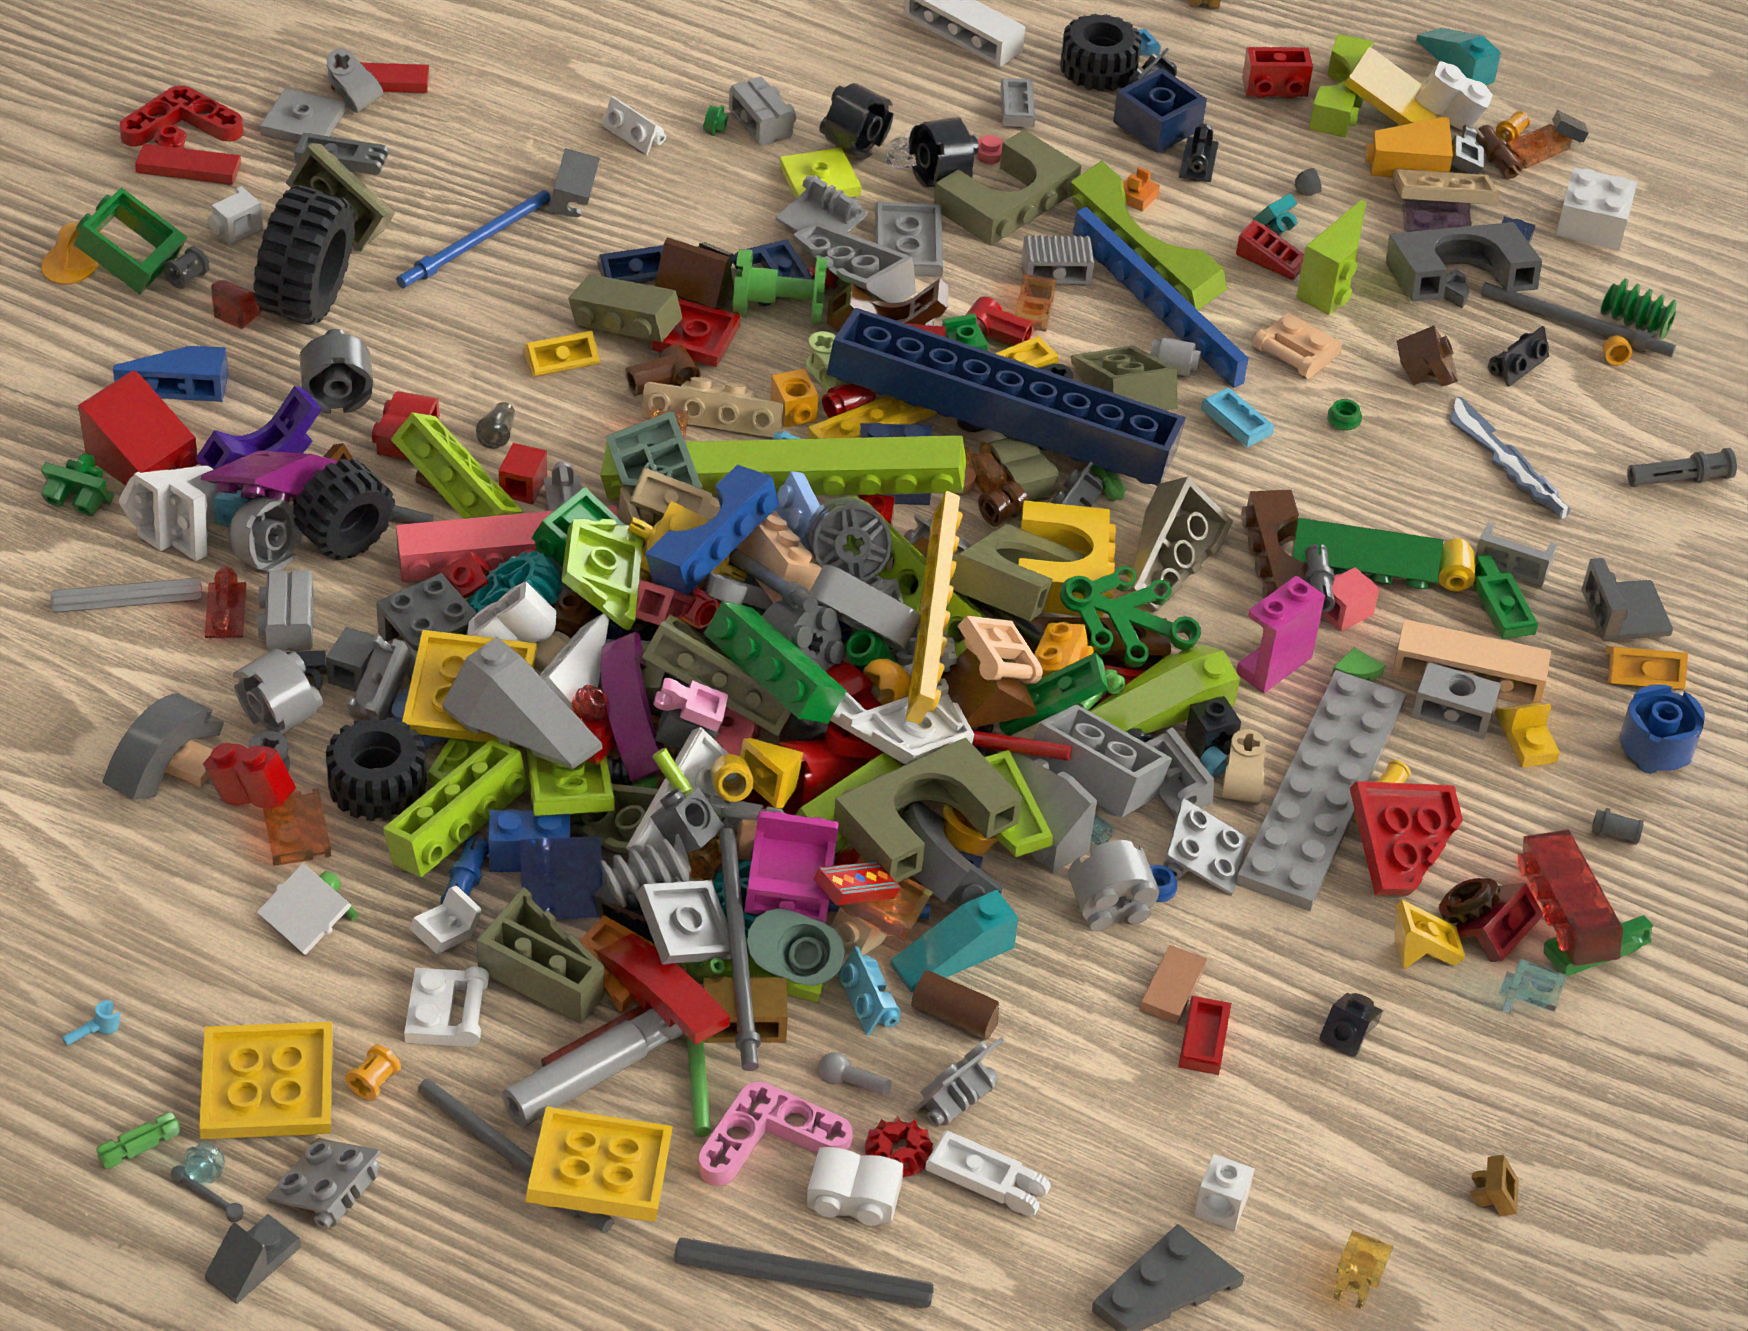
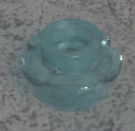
M203 1142L199 1143L196 1147L188 1148L184 1153L186 1159L184 1161L185 1171L192 1180L211 1184L215 1179L220 1178L222 1169L225 1166V1159L222 1152L216 1146Z

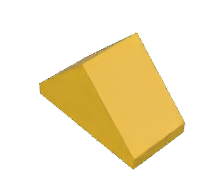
M743 738L740 757L749 765L754 780L753 789L775 808H783L796 789L803 752L752 738Z

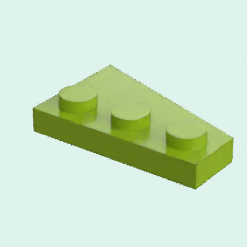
M1007 750L985 757L1022 796L1018 824L994 835V837L1015 857L1053 846V835L1010 751Z

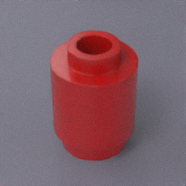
M842 383L830 388L827 394L822 396V405L826 415L832 418L873 402L876 399V394L870 389L855 384Z

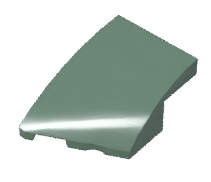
M673 411L606 435L624 488H635L643 468H647L703 490Z

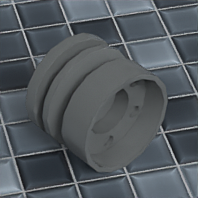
M846 496L830 499L817 508L809 520L806 534L808 547L821 568L823 565H831L861 581H867L881 572L887 563L892 547L889 527L878 512L861 499ZM850 534L858 539L855 542L856 548L854 550L843 546L847 543L846 536Z

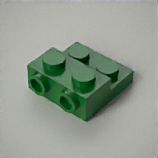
M584 487L542 520L531 539L535 541V547L540 554L543 553L547 558L552 557L563 567L567 531L573 519H589L595 522L602 519H614L617 525L625 524Z

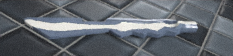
M1457 397L1450 423L1494 453L1492 463L1505 469L1507 478L1514 480L1518 489L1530 494L1533 501L1547 506L1560 519L1565 518L1570 513V508L1560 499L1558 492L1543 475L1539 476L1533 470L1531 464L1513 445H1504L1492 434L1496 429L1465 399Z

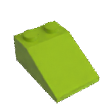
M1362 199L1307 244L1305 248L1296 298L1328 315L1339 306H1345L1352 295L1350 285L1358 266L1355 260L1367 204Z

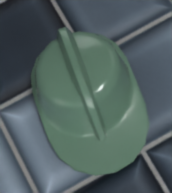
M780 908L769 910L757 917L749 928L747 944L749 953L756 964L766 971L787 978L790 981L810 986L826 983L837 974L843 964L844 946L841 937L835 929L800 913Z

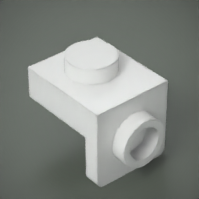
M453 886L448 889L442 905L413 918L410 930L433 952L439 954L471 939L482 910L458 886Z

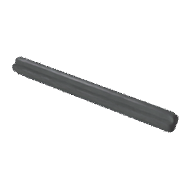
M684 1237L678 1239L674 1253L675 1261L681 1264L923 1308L930 1307L934 1292L933 1283Z

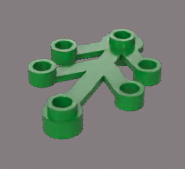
M1121 566L1116 569L1115 573L1093 581L1085 576H1074L1067 579L1061 586L1060 600L1067 609L1079 612L1091 635L1089 646L1093 647L1094 652L1098 654L1108 652L1114 640L1112 633L1103 627L1096 612L1098 610L1109 615L1126 648L1124 653L1125 662L1131 667H1141L1149 655L1147 646L1140 642L1131 623L1168 637L1171 644L1180 650L1193 648L1200 638L1201 627L1191 617L1183 616L1171 622L1137 609V607L1148 603L1163 605L1168 601L1172 589L1165 580H1154L1150 586L1116 599L1101 595L1114 588L1123 592L1133 588L1137 575L1134 569L1129 566ZM1126 575L1129 577L1130 582H1122L1118 576ZM1153 589H1162L1165 595L1158 596ZM1072 593H1081L1084 599H1077ZM1184 633L1188 636L1189 640H1183L1177 634ZM1103 637L1107 644L1101 645L1097 643L1095 638ZM1131 651H1139L1142 654V658L1133 657Z

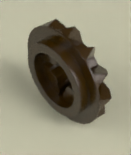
M1490 878L1466 880L1447 892L1439 904V911L1443 919H1447L1450 923H1457L1459 921L1467 923L1470 919L1474 917L1479 918L1482 913L1491 911L1492 905L1500 900L1499 893L1501 890L1497 882Z

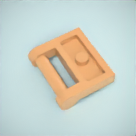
M1289 312L1266 330H1259L1252 340V347L1260 352L1266 350L1297 368L1298 373L1307 379L1311 378L1341 354L1343 344Z
M967 616L958 625V628L965 637V645L981 662L979 670L984 679L995 681L1002 677L1014 678L1026 684H1036L1042 678L1043 671L1040 663L1012 621ZM1001 658L1014 659L1016 663L1003 662Z

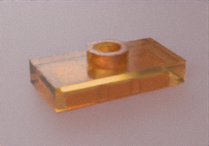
M1550 123L1508 142V144L1511 146L1512 154L1522 163L1523 169H1526L1569 150L1572 139L1556 132L1555 127Z

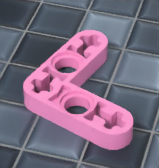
M752 1082L741 1090L701 1149L698 1164L699 1175L703 1181L714 1186L730 1183L765 1131L818 1154V1150L821 1147H835L850 1151L853 1137L852 1126L845 1118L768 1083ZM759 1100L765 1101L766 1104L760 1103L754 1111V1117L750 1115L751 1103L756 1104ZM790 1114H800L807 1119V1122L802 1126H791L784 1119ZM815 1124H819V1128L815 1127V1131L813 1133ZM733 1127H742L748 1130L750 1135L742 1140H736L729 1137L727 1131ZM834 1133L840 1135V1137H835L832 1141L826 1139V1137H832ZM723 1150H725V1164L720 1163L716 1168L710 1166L711 1163L716 1164L720 1160Z

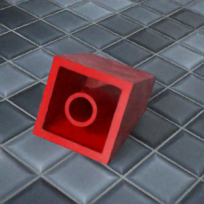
M135 370L78 405L85 453L93 455L99 468L125 486L129 479L137 472L183 469L199 464L195 459L198 455L196 437Z

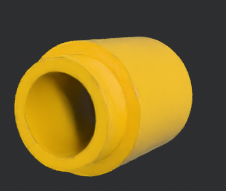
M1459 538L1446 541L1442 548L1438 580L1440 585L1449 591L1466 590L1475 581L1474 550L1467 541Z
M734 754L721 756L714 762L711 768V780L714 789L722 799L729 802L741 801L752 791L753 776L748 763L742 757ZM731 773H737V776L733 779L725 778Z

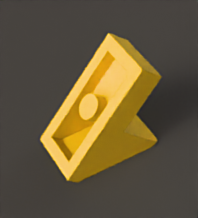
M1529 703L1496 708L1495 715L1522 768L1558 762L1560 751L1546 726L1551 710L1550 704Z
M1404 900L1396 904L1394 936L1404 969L1411 966L1427 953L1432 958H1438L1452 966L1457 965L1466 958L1456 926Z

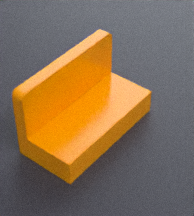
M1606 646L1605 653L1610 654L1608 683L1635 686L1661 684L1672 686V689L1685 690L1688 662L1687 652Z

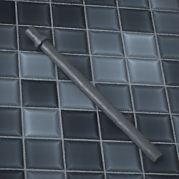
M724 828L719 831L739 1033L735 1036V1046L741 1053L742 1069L754 1071L759 1067L757 1048L761 1045L760 1035L755 1032L736 836L734 829Z

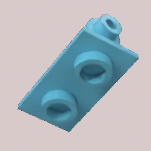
M854 946L838 972V976L865 1034L870 1035L877 1024H884L886 1027L897 1025L900 1021L901 1011L896 1005L891 992L884 991L887 984L881 974L878 962L869 955L862 956L859 947Z

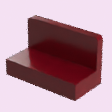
M1526 883L1499 886L1501 890L1499 893L1500 900L1492 905L1491 911L1484 912L1479 918L1474 917L1467 923L1459 921L1455 925L1460 938L1476 936L1490 962L1503 961L1544 916Z

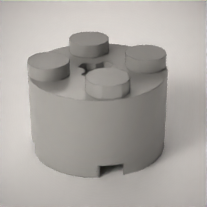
M273 649L233 673V678H239L240 681L234 685V689L244 712L253 724L261 721L268 728L264 731H276L284 734L314 716L317 708L323 705L320 693L314 686H310L303 673L306 670L305 664L296 652L293 651L287 654L280 649Z
M1127 840L1110 841L1089 850L1091 856L1082 863L1078 857L1071 864L1068 870V877L1083 918L1089 923L1093 931H1102L1110 927L1112 923L1128 920L1131 924H1138L1150 917L1151 912L1149 909L1157 901L1159 889L1142 847L1139 846V849L1134 848L1133 843Z

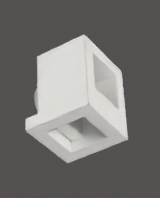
M242 186L236 188L235 195L213 204V215L207 219L211 231L215 235H219L229 245L263 230L261 202Z

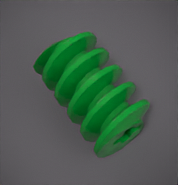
M1626 278L1619 285L1613 283L1605 294L1600 313L1605 316L1611 312L1612 319L1616 321L1623 317L1625 325L1631 326L1635 323L1637 330L1644 331L1648 327V332L1652 333V337L1660 333V340H1663L1675 319L1677 300L1673 299L1668 306H1664L1665 295L1661 294L1653 301L1651 300L1652 289H1648L1641 296L1639 295L1641 285L1638 283L1631 290L1627 289L1629 280Z

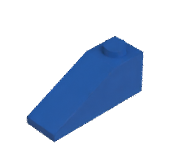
M187 346L116 364L113 367L114 382L135 370L161 399L223 402L229 375L226 347Z

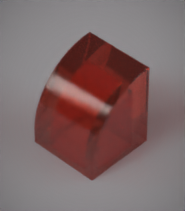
M219 280L211 285L215 318L243 329L263 311L255 301V292L227 280Z

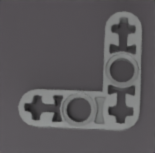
M710 572L706 577L703 590L714 598L737 605L746 603L766 610L774 604L760 586L714 572Z

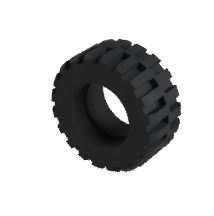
M301 185L292 187L283 193V197L278 200L274 212L271 213L268 219L269 223L262 236L263 240L258 250V260L254 270L255 281L253 283V290L256 292L254 298L257 305L264 312L306 325L318 323L323 320L324 316H327L331 305L334 304L339 289L342 287L343 278L349 265V257L352 253V241L355 236L354 210L346 199Z

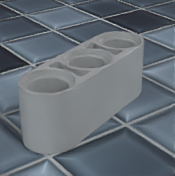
M823 565L809 592V595L817 600L818 605L833 608L837 613L839 621L858 631L874 632V635H879L888 647L897 651L905 650L921 619V615L914 609L831 565Z

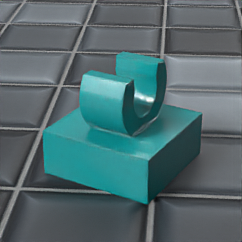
M1290 193L1268 205L1253 220L1265 226L1270 224V230L1280 236L1286 231L1282 223L1285 224L1288 230H1291L1298 224L1296 217L1289 212L1298 203Z

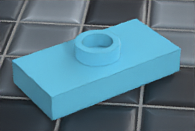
M1229 387L1202 400L1201 410L1246 448L1273 435L1274 425Z

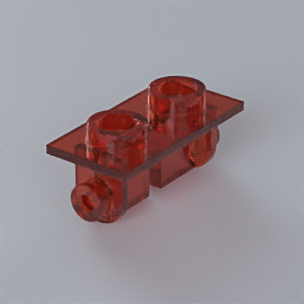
M224 566L215 573V582H209L205 638H243L247 583L238 582L237 574L231 567Z

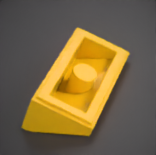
M592 330L525 343L522 350L533 377L601 363Z

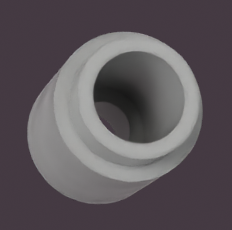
M1163 337L1162 341L1154 339L1150 355L1177 368V375L1189 377L1191 371H1198L1201 351L1195 350L1196 343Z

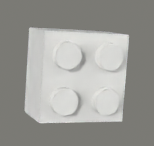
M1573 167L1556 236L1620 250L1637 181L1628 180L1622 176L1598 173L1591 169Z

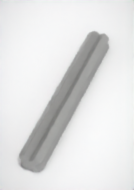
M186 578L53 590L51 592V606L53 612L57 613L200 600L202 598V583L199 578Z

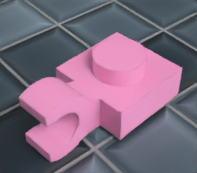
M664 678L661 692L657 691L653 705L666 711L682 709L680 718L717 732L723 721L728 694L693 680L689 687H685L674 679Z

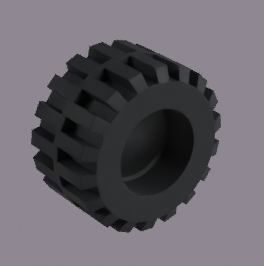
M1107 14L1080 16L1078 20H1072L1064 29L1060 69L1065 73V77L1068 80H1073V84L1084 86L1085 89L1112 91L1117 90V87L1123 88L1128 85L1127 81L1138 69L1142 41L1141 36H1139L1140 32L1137 28H1133V24L1125 22L1119 17H1112Z
M341 459L336 464L331 462L325 466V469L314 473V477L304 484L303 491L296 498L298 504L293 508L294 522L298 529L328 558L343 560L348 557L350 559L356 557L359 552L364 553L367 551L369 546L376 543L380 539L381 534L386 532L389 527L388 522L393 519L394 511L392 509L395 507V499L392 497V491L358 460L351 459L348 461L347 459Z
M370 717L368 721H363L361 718L355 720L352 726L345 725L340 728V734H334L330 739V745L326 748L328 790H330L332 801L337 802L338 808L341 811L350 810V816L357 819L360 816H365L366 821H375V818L383 817V821L392 819L391 815H400L407 807L411 806L425 794V785H427L425 745L423 741H420L419 733L416 730L410 731V725L405 722L397 724L394 718L389 717L386 720H379V717Z

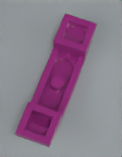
M637 632L605 644L601 650V678L608 717L621 758L631 781L634 783L662 772L652 756L664 748V744L654 740L657 731L654 730L641 670L646 668L645 659L642 658L644 653L640 635Z

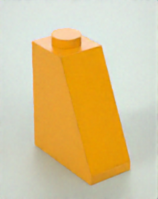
M1439 117L1374 131L1372 143H1367L1365 150V162L1370 163L1371 176L1393 178V171L1396 169L1450 172L1453 152L1449 117Z

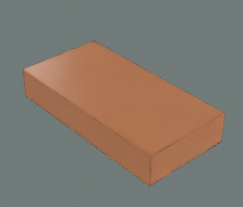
M1169 945L1141 1001L1139 1011L1178 1025L1191 995L1206 968L1207 958Z

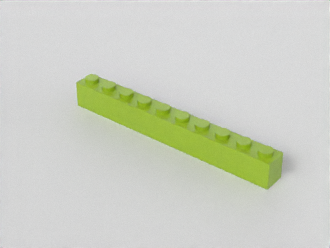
M962 436L685 442L704 491L712 493V497H718L715 486L736 465L772 476L777 496L780 487L785 484L791 471L804 473L814 495L945 493L946 491L963 493L966 455ZM607 443L600 476L607 499H619L620 488L624 487L609 444Z

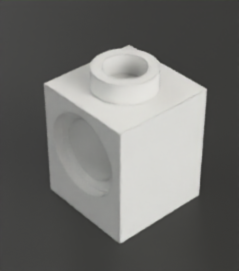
M1214 1154L1200 1186L1194 1217L1235 1231L1249 1196L1255 1168Z

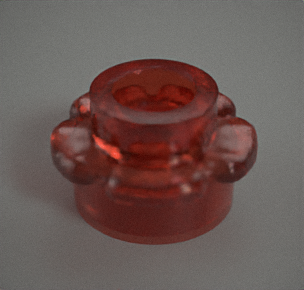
M587 684L576 691L572 699V708L575 714L583 721L601 720L607 715L606 706L608 699L600 688Z

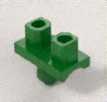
M83 453L77 461L69 459L66 463V468L45 462L41 469L42 474L46 478L41 495L49 504L59 507L63 506L68 493L76 494L72 503L74 509L82 514L93 516L101 502L111 504L114 494L107 491L106 481L102 479L103 469L95 467L96 460L91 454Z

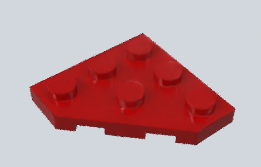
M1357 781L1349 789L1374 894L1408 896L1420 885L1423 880L1422 877L1428 868L1435 863L1445 848V843L1463 821L1455 786Z

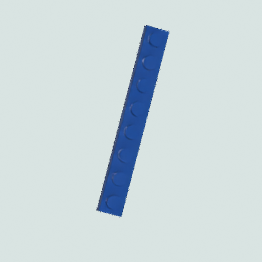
M1087 207L1077 210L1073 236L1090 237L1094 258L1109 270L1118 281L1126 286L1138 300L1144 303L1158 319H1161L1178 338L1186 342L1196 343L1195 350L1201 351L1200 358L1213 368L1233 388L1244 384L1249 358Z

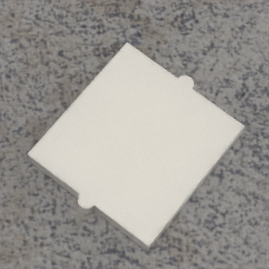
M302 863L284 884L280 883L277 885V891L257 913L306 955L325 934L332 932V926L352 905L306 864Z

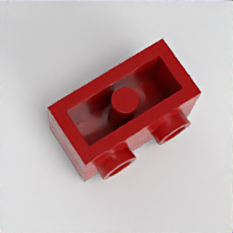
M1247 47L1242 74L1246 96L1257 98L1308 97L1313 71L1309 47Z

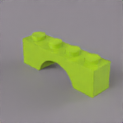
M1337 34L1331 52L1327 76L1339 84L1319 86L1313 104L1309 130L1346 138L1349 126H1356L1359 110L1362 108L1364 99L1347 88L1344 83L1369 47L1373 49L1374 41Z

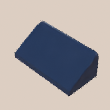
M664 245L599 254L597 264L600 274L603 277L634 283L654 281L657 277Z

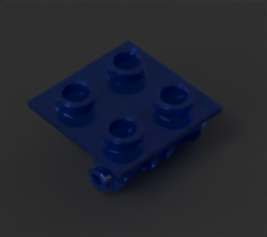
M601 836L520 840L521 887H525L532 894V900L544 912L548 910L556 919L599 917L593 894L603 884L600 862L602 860Z

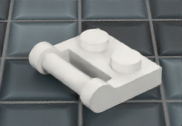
M478 966L470 967L465 971L415 968L404 1032L405 1043L473 1047L479 1044L481 1028L478 1026L482 993L488 986L489 972ZM455 990L466 991L462 1022L457 1026H450Z

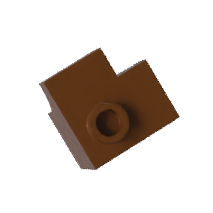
M1435 325L1397 340L1401 365L1413 385L1427 380L1438 381L1441 387L1458 382L1451 343L1447 336H1440Z

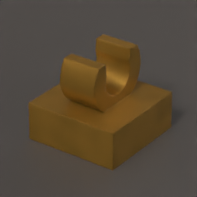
M1504 1154L1490 1156L1487 1160V1171L1479 1170L1472 1173L1471 1178L1477 1188L1483 1189L1471 1191L1470 1196L1478 1207H1486L1493 1203L1500 1216L1517 1214L1519 1179Z

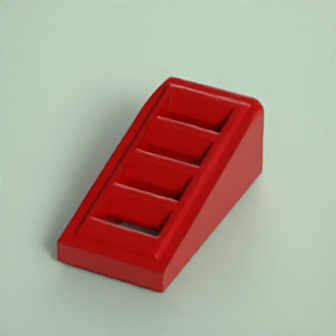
M1253 220L1240 233L1238 238L1236 255L1292 280L1301 272L1304 253L1260 222Z

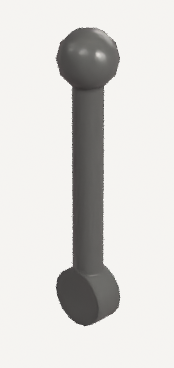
M182 1165L175 1166L171 1170L170 1175L175 1182H184L223 1209L229 1221L238 1222L243 1218L244 1212L241 1204L228 1203L189 1176L187 1169Z

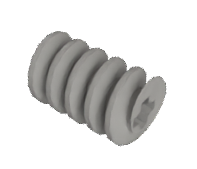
M679 834L675 835V847H672L667 839H661L659 842V853L651 844L645 845L644 858L634 849L629 850L628 863L620 855H615L613 857V869L604 860H600L613 899L616 898L623 908L627 907L628 893H632L639 902L636 892L643 884L674 882V877H678L681 882H689V872H691L689 860Z

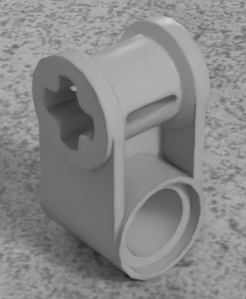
M336 49L328 55V80L352 111L358 113L383 96L384 93L379 82L349 50Z

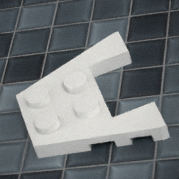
M913 663L906 665L904 667V669L908 671L910 676L912 673ZM940 679L936 685V689L941 691V695L935 711H928L920 725L905 720L908 697L865 710L847 692L830 721L905 765L911 760L920 759L937 751L946 744H952L965 737L972 744L974 733L958 703H952L948 695L949 686L945 679Z

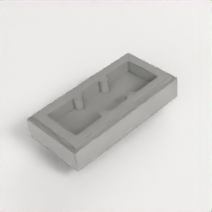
M1001 79L1002 126L1034 127L1033 81L1031 79Z

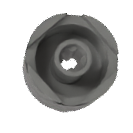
M331 329L325 335L310 341L300 351L302 388L322 408L321 412L331 413V409L343 408V412L348 413L361 408L369 401L373 387L371 355L369 349L361 340L347 335L341 329Z
M780 600L772 604L765 611L763 618L824 671L842 662L845 656V646L841 642V629L837 613L833 608L818 605L814 612L808 613L800 607L793 608L785 603L784 600Z

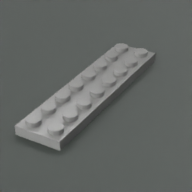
M1335 670L1238 873L1236 885L1311 911L1355 814L1349 787L1357 781H1370L1404 706L1406 693Z

